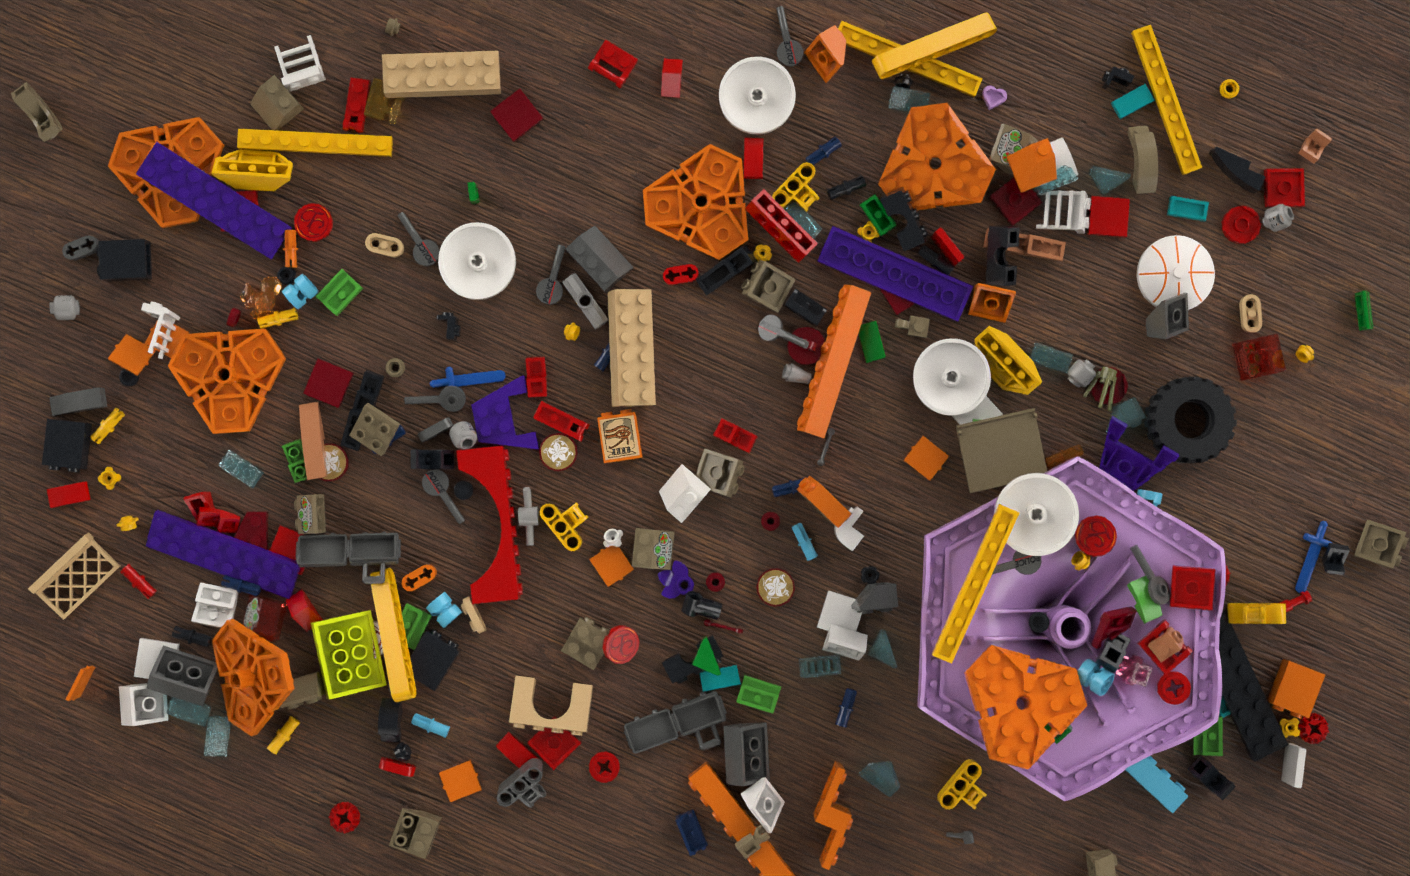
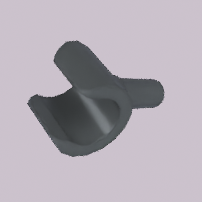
M964 831L962 833L947 832L946 837L963 838L964 844L974 843L971 831Z

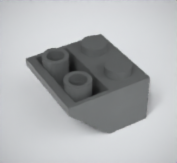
M880 582L867 584L852 603V609L862 614L874 613L873 609L881 612L893 611V607H898L896 583Z

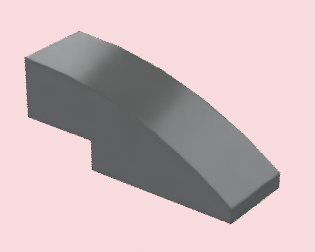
M100 387L49 397L52 416L107 407L105 388Z

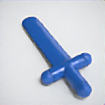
M447 367L445 369L446 378L431 380L430 386L433 388L451 385L459 387L500 382L505 379L506 374L502 370L454 375L453 368Z
M1326 521L1320 522L1315 536L1309 533L1303 535V539L1311 542L1295 587L1298 593L1307 590L1321 548H1327L1328 544L1332 543L1323 539L1328 526Z

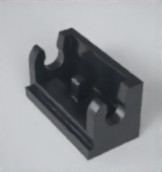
M797 289L793 291L784 307L815 327L827 311V308Z

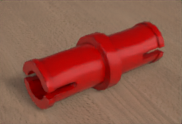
M130 564L120 571L132 583L131 586L137 588L147 599L157 592L145 580L146 577L140 575Z

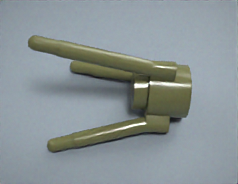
M1102 367L1101 371L1096 372L1095 378L1086 389L1083 397H1087L1098 379H1100L1099 382L1104 384L1098 407L1102 408L1108 386H1110L1108 411H1111L1117 371L1109 367Z

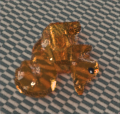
M264 278L260 284L261 291L254 292L251 285L245 284V289L242 291L240 299L246 302L244 306L247 309L254 308L250 315L254 316L255 320H257V317L272 314V309L276 302L275 295H278L282 289V283L278 278Z

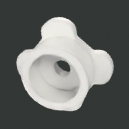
M616 529L607 530L604 534L605 541L603 545L605 547L621 546L623 532Z

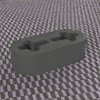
M84 236L65 244L62 253L69 260L76 261L96 253L99 240L93 236ZM89 240L94 242V244L92 245V249L88 247L84 248V246L89 244ZM71 247L74 249H79L74 252V256L69 254V252H71Z
M448 417L417 435L420 441L424 443L452 428L453 423Z

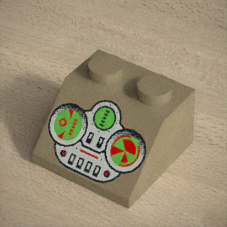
M1001 124L989 160L1005 173L1013 174L1007 156L1038 142V140L1027 132Z
M324 494L297 495V499L294 501V508L298 513V519L295 520V528L298 530V534L325 533Z
M636 528L632 567L671 570L675 532Z

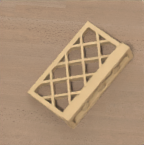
M87 533L36 580L28 590L33 594L36 593L64 620L121 565L94 540L90 533ZM91 545L97 550V558H87V549ZM83 561V571H73V562ZM87 561H98V571H87ZM101 561H109L114 567L110 571H101ZM61 574H69V584H59V576ZM73 574H83L84 585L73 584ZM87 574H98V582L95 585H87ZM47 587H55V598H48L43 591ZM59 587L69 588L70 598H59ZM73 588H84V596L82 598H73ZM59 601H70V609L66 613L59 608Z

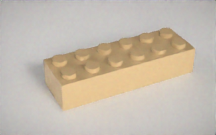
M498 51L382 55L383 87L386 98L501 94Z
M614 289L608 292L612 407L656 405L651 289Z

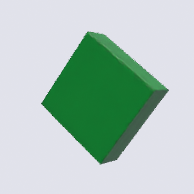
M467 182L471 204H479L477 184L475 182Z

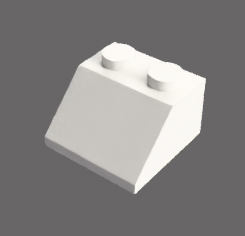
M681 464L659 490V493L667 511L682 523L711 489Z
M147 683L119 686L121 725L137 726L168 721L167 695L147 689Z

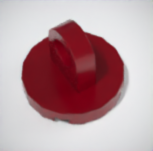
M802 327L794 331L792 334L808 341L809 346L803 348L788 341L787 349L790 357L802 365L814 364L820 360L821 347L825 342L821 333L811 327Z

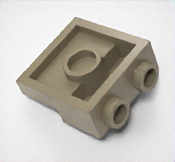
M759 260V262H755L751 267L752 275L750 279H746L743 282L742 294L778 313L796 279L768 262Z
M704 448L695 476L711 489L710 491L732 497V494L735 495L738 491L739 485L736 482L738 476L743 475L745 467L742 465L743 461Z
M1367 519L1354 556L1393 570L1394 566L1399 567L1402 556L1399 555L1400 549L1406 548L1409 538L1405 537L1406 532Z
M585 616L584 619L580 617L561 651L594 670L604 654L602 648L605 636H608L610 630L603 626L600 629L594 625L595 621Z

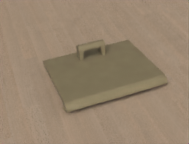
M1035 408L956 426L969 493L1007 485L1021 475L1047 472L1036 419L1038 415L1035 413Z

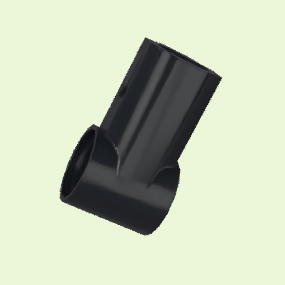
M689 591L686 594L681 611L687 616L695 617L701 615L717 620L721 613L722 603L705 599L701 594Z

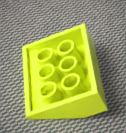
M371 610L311 623L327 699L330 700L387 685ZM373 644H374L375 653H376V657H377V658H374Z

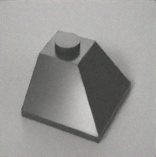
M1182 293L1161 301L1146 318L1147 337L1168 339L1189 330L1188 293Z

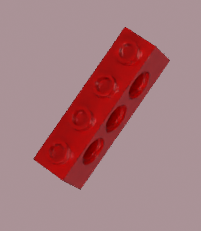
M765 189L746 206L745 210L798 263L818 244Z

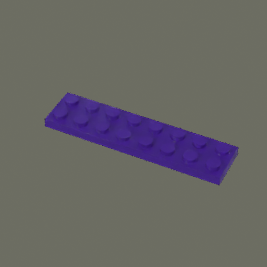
M158 142L155 143L136 173L142 179L271 260L285 240L284 231L292 229L286 223Z
M834 226L831 228L817 261L956 322L959 321L973 289L972 285Z
M160 510L154 512L146 547L222 575L261 586V589L288 599L292 596L300 570L296 560L209 528L198 526L195 523Z

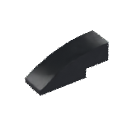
M1217 146L1210 150L1209 154L1216 165L1234 183L1252 194L1260 191L1266 177L1249 170L1250 161Z
M747 245L743 246L708 270L696 281L707 296L749 268L757 260Z

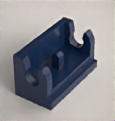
M694 809L677 815L675 821L689 855H695L699 850L704 851L708 843Z

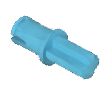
M797 523L793 525L792 530L799 542L798 546H801L807 558L806 560L809 561L817 557L818 554L811 543L812 539L808 537L803 524Z
M417 713L414 714L411 721L413 725L427 730V733L433 732L446 738L450 726L435 721V718L429 719Z

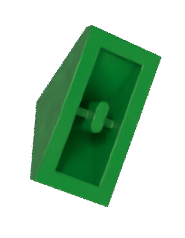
M706 636L702 639L692 665L719 676L721 671Z

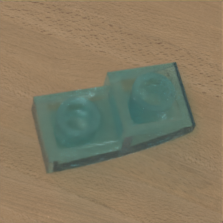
M791 202L785 209L813 239L821 232L822 228L795 202Z
M1035 343L1030 358L1036 364L1067 374L1073 354Z
M228 450L218 465L250 488H254L264 474L259 468L231 450Z
M171 696L166 713L178 719L205 726L211 706L205 704L200 706Z

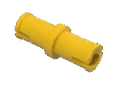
M295 307L281 312L274 311V314L257 317L260 329L274 325L281 326L282 323L299 319Z
M114 408L112 413L100 422L101 425L90 436L93 441L97 440V444H101L103 439L115 430L114 427L125 416L121 410L118 412V408Z
M290 716L284 726L277 730V735L267 746V749L277 755L284 743L291 739L290 735L300 722L293 716Z

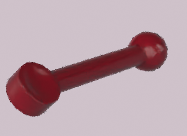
M709 619L704 621L706 627L714 626L743 633V629L714 623Z

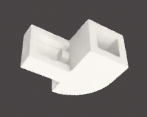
M857 506L854 509L851 507L848 510L851 515L839 528L834 525L837 539L851 551L855 549L864 537V535L852 527L863 513V510Z

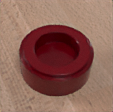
M232 308L227 319V326L236 327L241 316L239 309Z

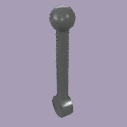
M833 428L827 430L828 437L821 458L817 461L818 466L825 464L824 458L831 437L835 434Z

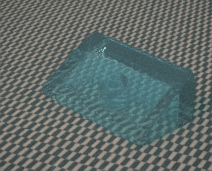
M893 86L888 108L909 112L911 107L928 105L930 93Z
M214 715L208 717L204 756L227 755L231 724L228 721V717Z

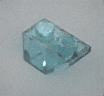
M1135 397L1114 406L1111 417H1116L1128 424L1127 427L1131 426V428L1142 424L1141 420L1146 418Z

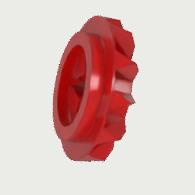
M1173 671L1167 675L1164 674L1157 683L1159 696L1169 704L1177 705L1183 703L1191 692L1188 678L1180 672ZM1172 682L1175 685H1182L1176 689L1175 694L1173 691L1166 690L1168 687H1171Z
M1311 713L1309 718L1303 716L1298 724L1299 736L1307 743L1320 744L1321 741L1326 740V736L1329 733V724L1325 717L1317 713ZM1308 724H1311V725H1314V726H1316V725L1318 724V726H1317L1316 729L1318 730L1319 733H1315V732H1312V733H1311V730H1312V729L1310 728V725H1308Z
M607 751L598 752L589 763L591 776L596 781L602 783L614 780L620 770L619 760L614 754ZM609 760V770H604L600 774L601 765L599 764H604Z
M349 802L336 804L330 812V826L336 832H342L343 834L352 832L360 822L358 808ZM347 811H349L347 816L349 822L345 821L344 823L340 824L342 819L340 815H344Z

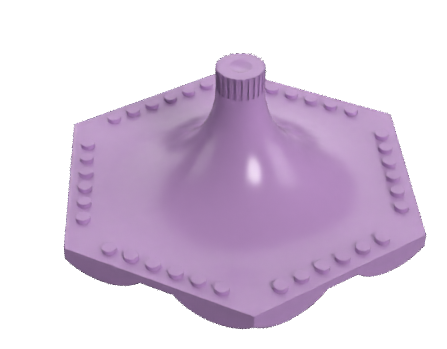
M1078 456L1044 474L1059 479L1072 491L1079 509L1078 525L1085 518L1095 515L1105 517L1112 522L1117 532V541L1114 548L1104 556H1090V565L1086 569L1078 571L1071 563L1072 556L1076 552L1081 551L1076 543L1074 533L1071 540L1063 548L1052 554L1041 556L1042 563L1037 572L1031 575H1024L1014 568L991 575L952 664L933 656L932 652L994 516L998 497L924 535L917 707L985 751L987 749L978 722L981 716L979 711L975 712L964 672L990 645L1030 655L1031 659L1040 658L1076 668L1078 671L1085 660L1091 659L1095 662L1099 651L1102 649V647L1096 649L1091 645L1102 614L1107 611L1130 606L1135 609L1134 605L1137 602L1127 584L1146 575L1130 550L1132 546L1138 545L1155 577L1159 576L1167 582L1170 594L1173 565L1215 569L1212 610L1170 607L1169 600L1168 603L1160 605L1162 616L1145 624L1137 612L1131 628L1121 633L1130 638L1131 641L1125 650L1126 654L1119 668L1114 672V681L1109 690L1103 696H1098L1090 691V686L1084 687L1081 685L1087 707L1070 724L1073 727L1072 731L1058 744L1055 742L1051 744L1030 769L1026 770L1009 765L1063 801H1068L1088 793L1115 778L1131 765L1152 754L1177 746L1207 730L1218 721L1222 697L1219 634L1226 587L1224 549L1204 534L1162 511L1108 473ZM1006 543L996 565L1012 561L1016 550ZM1036 612L1046 614L1050 622L1048 629L1041 633L1034 632L1029 626V618ZM1164 619L1169 623V627L1180 632L1185 646H1189L1193 650L1187 658L1170 671L1182 673L1188 678L1191 685L1189 697L1183 703L1177 705L1166 703L1159 696L1157 683L1164 674L1137 644ZM1029 666L1027 672L1032 673L1033 667ZM1172 682L1171 687H1168L1166 690L1173 691L1175 694L1176 689L1182 685H1175ZM1018 698L1016 704L1017 707L1022 710L1024 708V702L1022 699ZM992 707L987 708L989 717L994 716Z

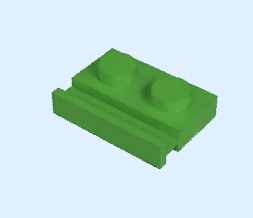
M341 269L317 294L316 298L338 316L364 288Z
M406 603L402 611L408 647L415 650L432 615Z
M744 675L736 702L773 714L781 686Z
M1219 716L1218 721L1210 728L1193 737V755L1223 756L1222 716Z

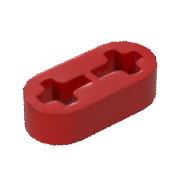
M693 264L669 267L663 272V280L668 285L689 283L698 278L699 271ZM688 268L696 272L693 274V278H689L688 275L682 276L681 273H686ZM670 271L673 274H680V276L674 277V281H670L669 278L666 279Z
M381 757L378 767L382 770L408 777H414L416 766L386 757Z

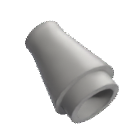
M792 363L790 365L786 364L782 372V378L786 379V382L809 384L812 375Z

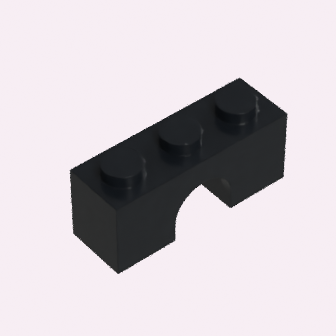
M901 187L882 196L880 200L888 217L894 214H901L907 220V226L898 230L896 234L903 250L907 251L925 243L928 233L925 226H921L919 223L920 215L918 210L913 208L910 203L912 197L909 191H905L904 187Z
M989 226L987 270L985 273L986 284L998 286L1016 285L1017 266L1010 265L1006 261L1005 253L1009 247L1019 246L1020 227Z
M712 634L707 638L717 663H720L724 654ZM702 640L696 643L698 649ZM679 652L662 661V665L672 684L675 682L680 684L688 679V675L692 673L697 675L704 671L692 665L693 662L684 661Z

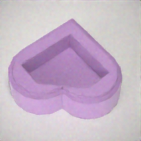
M986 86L982 91V98L988 109L991 110L1006 101L1007 93L1003 89Z

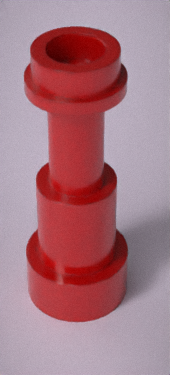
M1308 591L1300 592V596L1292 600L1287 599L1280 603L1286 604V612H1289L1297 605L1302 603L1309 604V602H1312V597Z

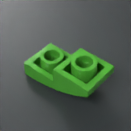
M302 439L282 445L294 482L297 483L307 479Z
M1146 576L1127 584L1137 602L1134 607L1144 624L1162 616L1160 605L1156 604L1149 595V580Z

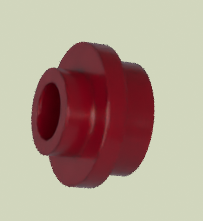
M766 512L761 518V524L764 529L773 531L779 527L780 518L775 512ZM770 517L774 519L772 525L767 523V519Z
M714 572L707 577L706 585L709 590L718 592L724 588L725 579L720 573ZM713 579L719 580V584L717 586H714L712 584Z

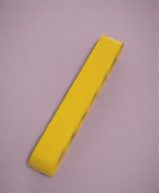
M983 13L882 53L872 60V64L879 78L885 79L988 38L997 32V28L990 14Z
M386 568L385 582L382 584H371L391 696L394 702L397 703L415 698L416 686L395 575L391 568ZM380 570L372 572L370 576H380Z

